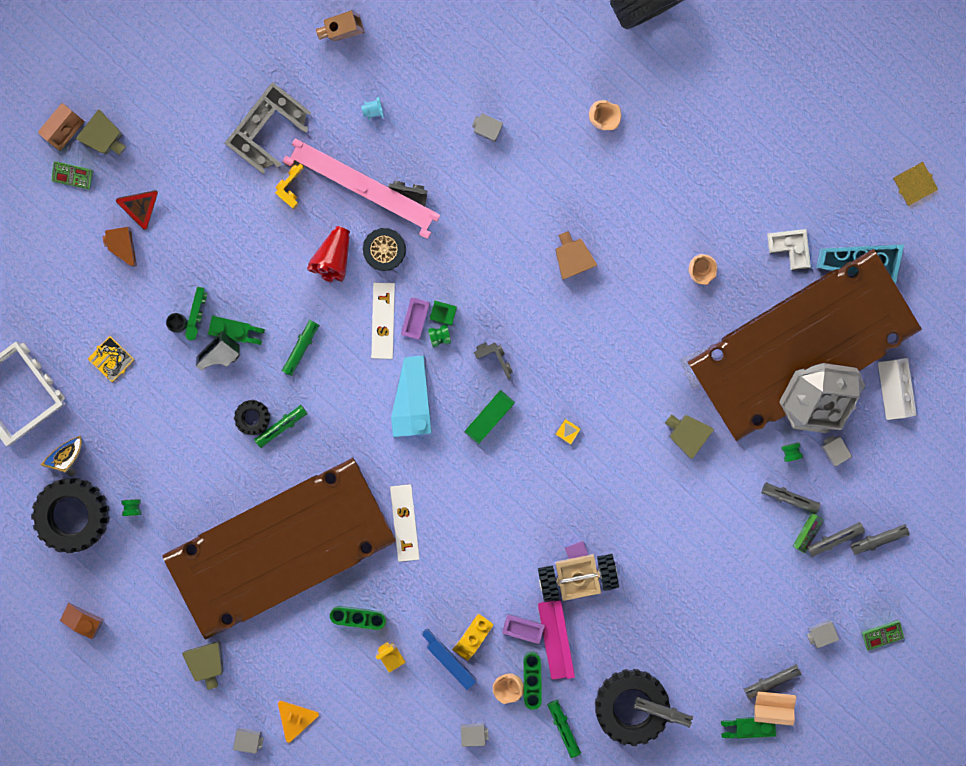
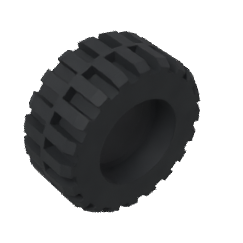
M81 478L61 479L44 487V490L37 495V501L33 503L32 508L34 512L31 514V520H34V525L32 526L34 531L37 530L39 540H43L48 548H54L55 551L60 553L80 552L97 543L106 532V525L109 523L110 518L108 516V511H110L109 505H106L105 502L107 499L99 492L100 489L97 486L91 485V482L87 480H81ZM63 498H78L85 504L88 510V522L78 533L68 534L62 532L54 522V507Z
M624 669L622 672H615L609 679L606 678L602 687H599L597 691V698H595L597 720L604 733L613 741H618L625 746L626 744L637 746V744L641 743L645 745L649 740H655L658 734L664 731L668 720L649 714L647 719L640 724H624L615 715V700L623 691L636 689L645 693L651 702L670 708L668 694L659 680L646 671Z

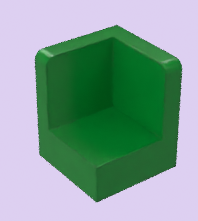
M434 300L430 319L452 326L457 306Z

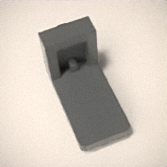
M485 342L476 347L477 351L474 354L477 359L495 351L507 379L511 378L510 374L513 371L509 362L504 363L502 356L505 354L501 345L497 346L496 343L487 345Z

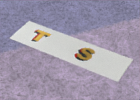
M373 283L371 358L393 359L395 283Z
M411 484L390 486L398 562L419 560Z

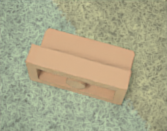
M758 692L754 705V722L793 726L796 696Z

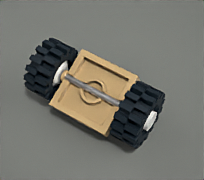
M594 554L557 561L555 563L558 578L555 577L553 565L538 568L539 583L544 603L560 600L557 584L560 586L563 601L600 594L601 590L598 579L600 577L604 591L619 588L617 568L613 554L597 556L599 570L596 569Z

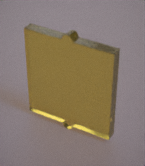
M924 162L893 178L899 189L898 193L902 194L908 206L938 190L932 179L933 175L929 173Z

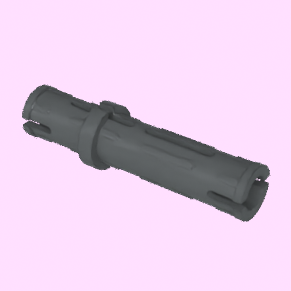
M768 482L764 483L761 494L773 497L780 503L783 501L814 514H817L820 507V502L810 500L787 491L785 487L779 488Z
M858 522L829 537H822L821 541L807 546V549L813 558L865 533L861 522ZM849 532H852V533H850V534H848V535H846V536H844V537L838 539L839 537H841V536H843V535H845V534H847V533H849Z
M903 524L872 537L870 535L866 536V539L852 543L850 547L854 556L862 552L876 550V547L909 536V530L906 528V524Z
M797 664L764 680L761 678L759 682L743 688L748 700L757 696L758 692H769L768 690L797 676H801L802 674L800 669L798 670Z
M638 696L635 700L634 709L667 719L669 723L675 722L688 728L692 724L693 716L679 712L677 708L673 707L671 709Z

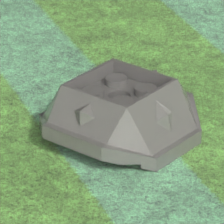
M822 363L806 370L795 371L779 402L793 429L828 433L830 430H842L850 413L856 409V403L865 384L857 368Z

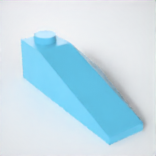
M424 356L405 357L403 360L391 416L393 437L432 433Z

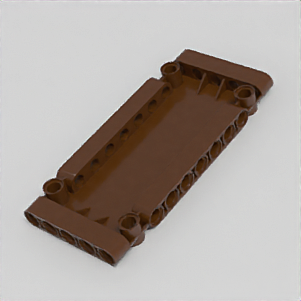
M872 249L854 261L846 263L839 270L835 269L743 324L724 336L719 343L711 345L706 351L687 362L737 442L753 431L762 429L768 422L777 421L786 415L779 401L795 371L806 370L822 363L854 367L860 371L885 356L889 349L901 345L904 340L918 333L922 328L875 250ZM851 267H856L857 269L854 276H848L847 274L848 269ZM892 333H895L896 340L894 342H888V336ZM716 349L722 351V355L719 358L712 357V352ZM755 415L762 416V420L759 423L752 422Z
M354 457L205 531L198 535V537L163 554L162 557L196 625L206 640L358 564L364 558L396 543V539ZM328 473L336 475L335 483L330 484L326 481ZM365 542L370 543L372 546V550L369 553H365L361 549V545ZM189 544H194L197 547L196 554L188 552ZM230 614L233 618L232 623H225L223 615Z

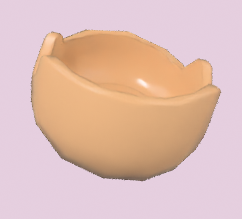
M699 254L690 261L688 272L690 278L696 283L707 285L712 279L716 278L717 264L711 256Z
M512 673L504 674L493 683V694L503 704L516 702L524 694V684L520 677Z

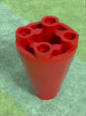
M336 226L335 230L330 232L310 259L307 270L311 273L322 275V279L327 282H333V279L343 282L346 276L350 231Z

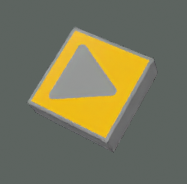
M565 418L555 435L571 445L581 428Z

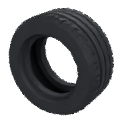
M610 0V5L618 21H620L621 27L630 29L662 14L684 0Z

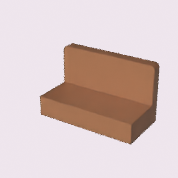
M61 103L38 131V134L61 151L85 121L65 104Z

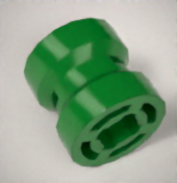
M447 324L442 325L439 329H428L433 348L438 347L442 343H451Z

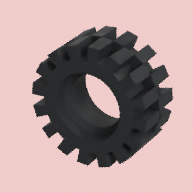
M257 400L242 402L234 412L235 425L238 427V430L246 435L262 433L270 422L268 408ZM249 410H255L259 414V421L255 425H249L245 421V414Z

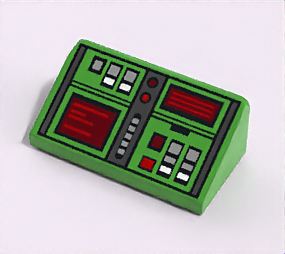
M54 161L51 181L90 190L94 171Z
M813 513L810 514L792 546L806 553L808 550L807 546H810L824 520Z
M899 620L861 632L867 651L904 639Z

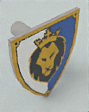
M78 436L63 443L52 451L40 465L67 473L70 477L74 476L76 471L72 465L80 455L82 437Z

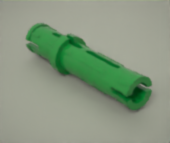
M310 319L308 320L302 334L298 335L299 339L282 368V372L293 376L309 344H312V338L320 326L319 324Z
M300 404L289 414L285 413L281 420L254 438V441L260 448H263V446L289 427L293 428L297 421L308 415L307 411Z
M558 699L549 702L547 707L554 719L552 722L558 728L569 757L574 758L580 755L581 751L567 722L568 717L564 715Z

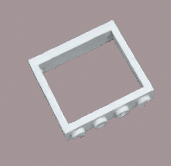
M17 341L0 353V363L18 351L56 403L14 435H11L0 420V439L6 446L12 445L66 404L63 401L65 397L59 389L55 390L51 385L54 382L48 374L44 375L40 370L42 366L36 358L32 359L28 354L30 350L26 344H21Z

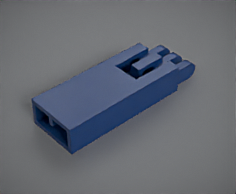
M424 629L422 635L429 642L427 649L466 690L476 683V678L429 629Z

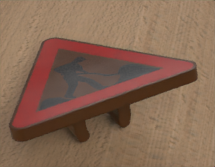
M152 190L116 198V203L143 230H146L158 191Z

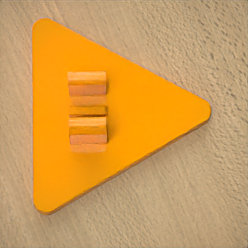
M281 700L278 702L285 739L288 743L319 716V713Z

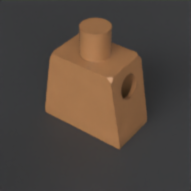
M352 10L324 20L325 26L316 28L319 40L328 37L332 41H338L365 33L360 14Z
M569 231L558 235L562 246L556 248L555 252L562 280L597 266L582 239L573 241Z

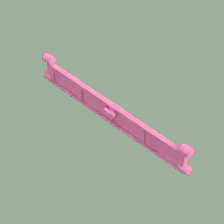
M294 139L292 146L296 148L291 157L285 156L283 163L292 167L294 162L297 161L422 227L419 235L426 239L430 237L431 232L428 231L432 220L436 222L439 220V214L300 140Z

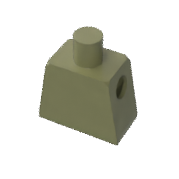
M99 109L76 138L78 141L105 155L113 150L120 156L126 149V146L119 141L123 133Z
M671 414L665 421V424L673 429L669 437L690 459L694 458L714 431L712 427L688 415H684L679 420Z
M220 641L184 651L182 655L194 680L200 681L204 679L207 690L218 687L216 676L224 672Z

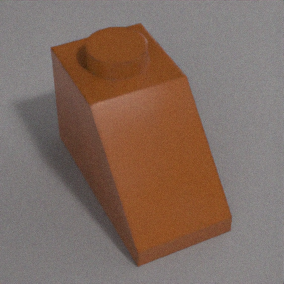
M122 227L105 230V235L103 236L104 247H108L110 252L130 266H137L131 228Z
M71 603L67 604L60 619L61 622L73 631L90 639L96 637L104 620Z

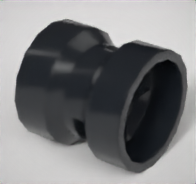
M172 313L166 319V326L172 332L179 333L187 328L188 322L183 314Z

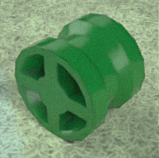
M800 442L781 446V450L785 454L784 462L803 458V454L799 450Z
M141 499L121 500V504L124 507L122 516L142 515V511L139 509Z

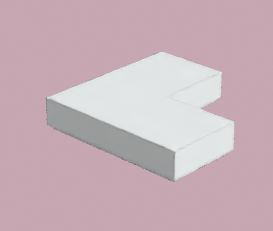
M806 229L767 234L769 253L788 251L791 270L811 268Z

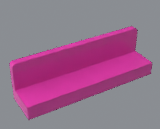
M561 599L545 603L540 602L538 603L541 624L545 625L543 637L551 679L575 678Z

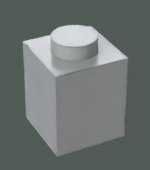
M482 113L480 117L476 116L472 127L475 128V134L495 142L503 122Z
M832 435L824 440L825 444L821 445L832 466L836 467L852 457L840 436L834 437Z
M830 620L808 628V640L816 648L839 640L833 622Z
M484 723L461 724L462 747L485 746V740H489L488 728H484Z
M238 728L236 730L233 750L256 754L258 749H262L264 737H261V731Z

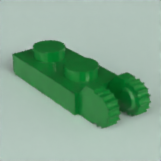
M199 286L196 288L185 333L189 341L197 337L198 329L196 322L200 323L203 314L202 311H199L201 303L205 304L208 294L204 292L205 288Z
M212 316L208 335L218 336L221 332H224L235 341L261 345L262 341L260 339L248 338L249 330L256 333H264L265 329L250 326L251 324Z
M754 717L721 721V726L724 727L736 725V732L721 733L722 738L776 737V724L754 722Z

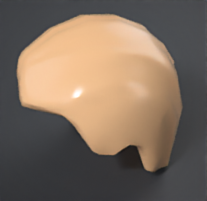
M607 100L594 102L589 111V120L592 125L600 130H614L618 128L622 117L621 108Z

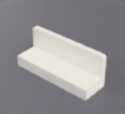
M908 358L878 362L886 419L917 416Z

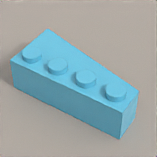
M904 245L820 248L816 268L831 271L839 270L846 263L852 262L874 249L892 280L896 283ZM856 267L849 268L847 274L855 275L857 272Z

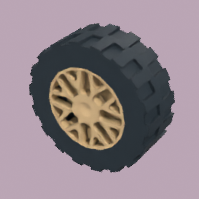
M390 228L373 230L364 240L362 249L366 262L374 269L380 271H390L397 268L402 263L406 254L403 238Z

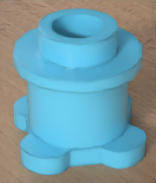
M379 97L376 98V101L367 103L364 101L365 105L361 106L363 116H368V120L376 116L384 117Z

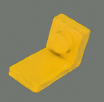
M302 164L294 165L288 172L290 176L285 181L282 179L275 187L277 189L275 194L293 209L299 204L296 201L298 197L290 190L287 193L285 190L304 169Z
M477 614L452 650L468 661L493 627V623L482 615Z
M386 642L378 647L375 657L377 660L381 659L389 673L406 663L394 642L391 644Z

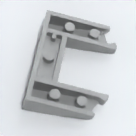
M273 82L224 143L263 174L265 173L264 168L273 164L279 167L281 163L252 141V139L274 111H278L305 133L308 130V127L304 126L306 114L311 115L309 110Z

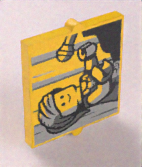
M111 336L100 346L98 345L95 352L88 358L111 382L121 373H125V369L135 360Z

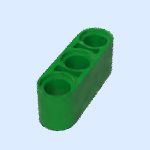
M500 390L467 427L464 433L479 445L514 405L515 401Z
M336 606L330 612L331 622L342 626L380 630L387 621L386 615L379 610ZM336 610H340L344 613V618L342 620H337L334 618V612ZM361 613L364 620L357 623L354 621L353 615ZM373 616H381L383 623L375 625L372 621Z
M529 651L523 658L524 702L527 708L535 710L542 703L541 659L537 652ZM530 656H535L538 659L537 663L533 666L526 662ZM529 676H536L538 682L535 685L528 684L527 679ZM535 695L538 697V702L532 705L528 703V697Z

